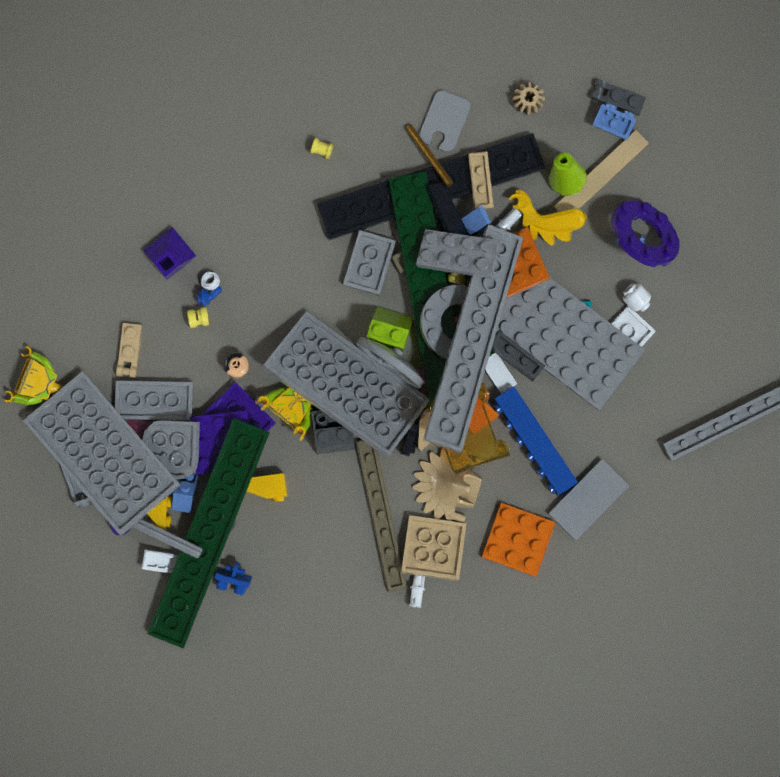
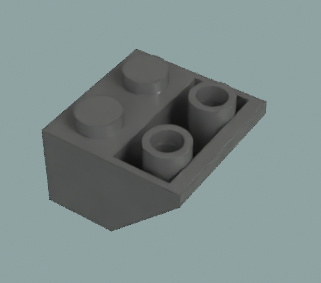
M321 410L311 412L317 455L355 450L352 432Z

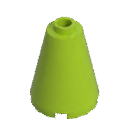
M569 153L558 154L549 173V183L552 189L562 196H573L579 193L587 181L585 168Z

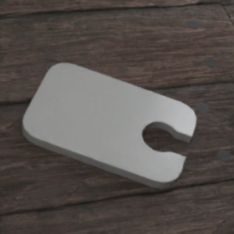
M438 91L433 98L419 134L425 144L430 146L432 135L435 132H441L445 140L440 144L439 150L444 152L453 151L470 110L469 101L446 91Z

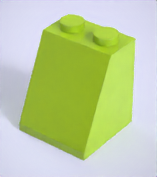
M377 306L366 338L379 342L392 350L396 347L404 353L414 317Z

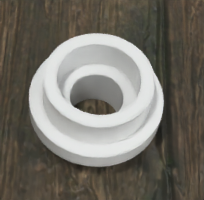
M206 272L201 278V285L206 290H214L220 284V278L214 272Z

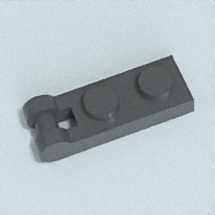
M599 79L595 81V90L590 95L592 100L603 104L610 103L620 110L628 111L637 116L640 115L646 99L645 96L608 84ZM602 90L608 91L606 96L601 94Z

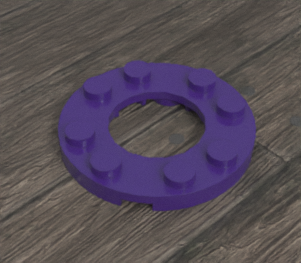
M636 200L621 203L613 212L611 217L612 231L617 234L619 245L633 259L650 267H656L657 265H663L664 267L676 258L679 253L680 240L666 214L661 213L648 202ZM640 218L642 221L650 222L652 228L657 229L656 233L661 239V245L651 247L641 242L633 232L632 220Z

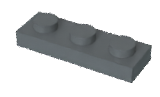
M501 331L495 336L491 350L533 382L545 365Z

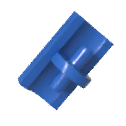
M236 561L234 566L227 565L226 569L218 568L215 575L217 580L216 588L226 590L228 583L235 585V594L244 595L246 589L249 588L252 576L244 575L245 569L239 568L240 562Z

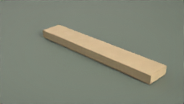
M635 130L628 137V140H624L587 175L586 184L579 193L573 196H565L554 206V209L557 212L573 208L580 209L649 143Z

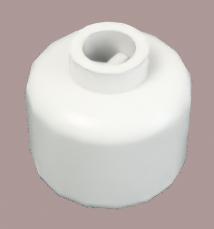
M632 283L623 291V301L633 312L639 310L643 312L650 306L651 295L641 284Z

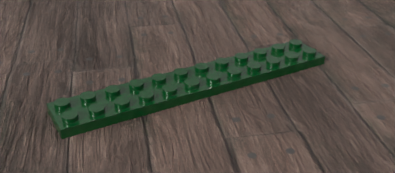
M426 172L393 177L388 180L429 402L434 403L447 360L441 358L432 349L430 350L425 343L420 329V316L423 306L428 299L438 290L447 287L445 271L419 268L416 265L425 229L437 231L432 201L426 189L429 186ZM449 306L441 316V327L444 334L453 340L456 329L452 308Z
M233 418L185 539L201 547L202 553L199 558H195L180 551L148 635L180 648L185 647L270 432Z

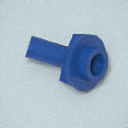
M218 286L210 293L208 290L201 288V292L197 293L198 304H202L203 307L209 305L210 301L222 292V288Z

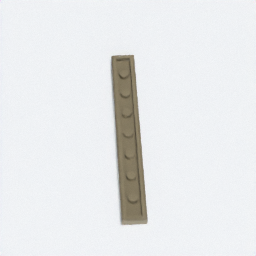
M363 440L356 441L388 592L405 589L407 585L404 573H401L402 562L378 451Z

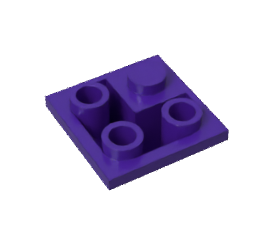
M173 227L143 250L166 280L197 257Z

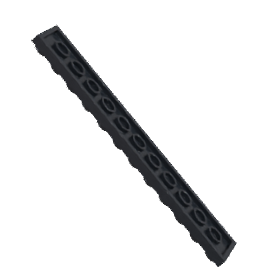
M534 133L477 151L488 152L491 187L546 169ZM468 154L440 163L453 181V184L447 187L452 200L473 194ZM433 166L409 173L426 172L429 186L443 182ZM389 180L317 204L329 241L396 219Z

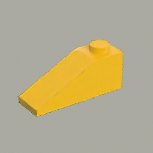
M285 474L253 477L247 493L269 500L272 499L273 502L284 501V497H288Z

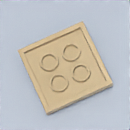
M409 515L401 573L459 581L467 523Z

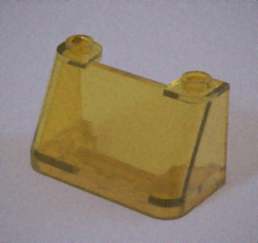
M481 383L462 452L458 453L444 448L455 474H460L510 456L508 444L502 439L496 440L484 404L488 402L490 396L485 383ZM434 401L431 402V412L434 405Z

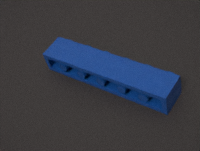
M513 386L494 399L495 404H493L494 408L499 414L502 413L506 418L504 423L509 430H514L516 441L520 446L524 445L527 450L525 452L530 462L534 461L538 466L536 471L541 478H546L548 481L547 487L552 494L556 493L558 496L577 484L578 481L516 388Z

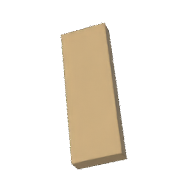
M488 152L468 153L474 210L482 205L485 210L493 209Z

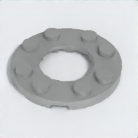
M451 285L438 290L428 299L421 312L420 329L422 337L430 350L432 349L445 360H447L452 340L442 330L441 316L449 306L463 305L468 286Z

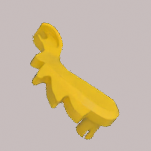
M517 190L515 191L516 194L509 198V200L518 199V204L513 205V207L523 212L522 225L523 227L530 225V233L533 240H536L538 233H540L544 241L551 246L555 245V236L564 242L571 241L572 231L582 228L586 223V213L578 208L541 215L535 210L531 198L525 191Z

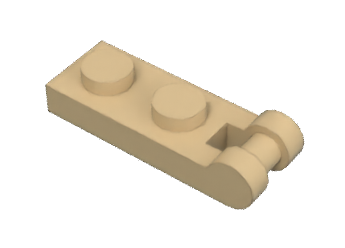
M123 323L116 376L130 375V378H136L142 325ZM125 362L131 363V368L124 367Z

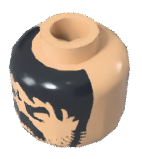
M233 353L226 358L224 363L225 371L232 378H243L249 372V361L243 354Z

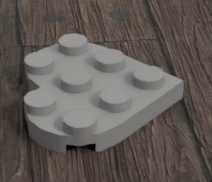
M155 421L144 431L143 442L160 459V462L175 479L188 478L196 473L199 461L200 422Z

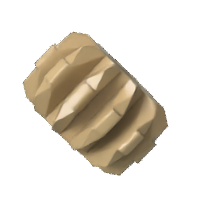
M528 82L527 88L524 84H521V90L515 89L516 96H513V101L517 102L514 107L518 108L521 106L520 113H523L525 109L527 110V115H530L531 110L536 114L538 112L537 108H543L541 102L545 101V97L540 95L544 91H537V84L532 88L531 82ZM527 95H529V98L530 96L533 97L532 102L525 100Z

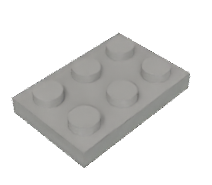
M359 230L343 286L380 296L396 241Z

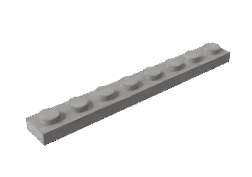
M780 387L662 444L670 461L779 409Z

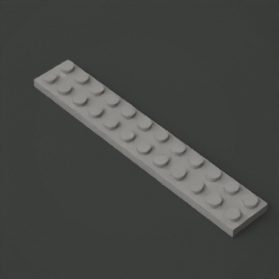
M489 224L485 228L483 238L500 241L492 277L471 276L423 439L458 453L462 452L523 241V237Z

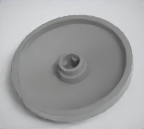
M361 337L356 343L362 351L406 383L417 389H420L424 381L421 376L402 357L404 353L396 347L392 350L379 342Z

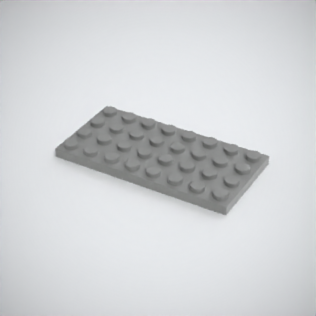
M551 278L506 298L496 331L497 334L499 331L504 333L543 363L545 371L598 411L645 351L643 347Z
M307 311L262 367L387 458L429 403V398Z
M83 371L23 420L120 536L181 486Z

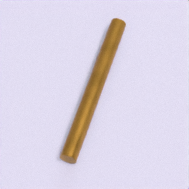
M412 125L407 126V132L447 187L451 186L453 181Z

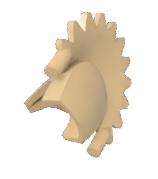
M444 447L441 449L440 457L430 452L431 463L421 461L420 465L424 472L414 473V476L421 482L414 485L413 489L422 492L416 498V502H427L424 513L434 510V519H440L445 514L447 521L456 520L464 523L466 515L456 513L455 509L456 507L474 508L482 482V477L467 468L469 464L481 468L483 460L471 457V452H467L462 457L460 453L455 451L450 455Z

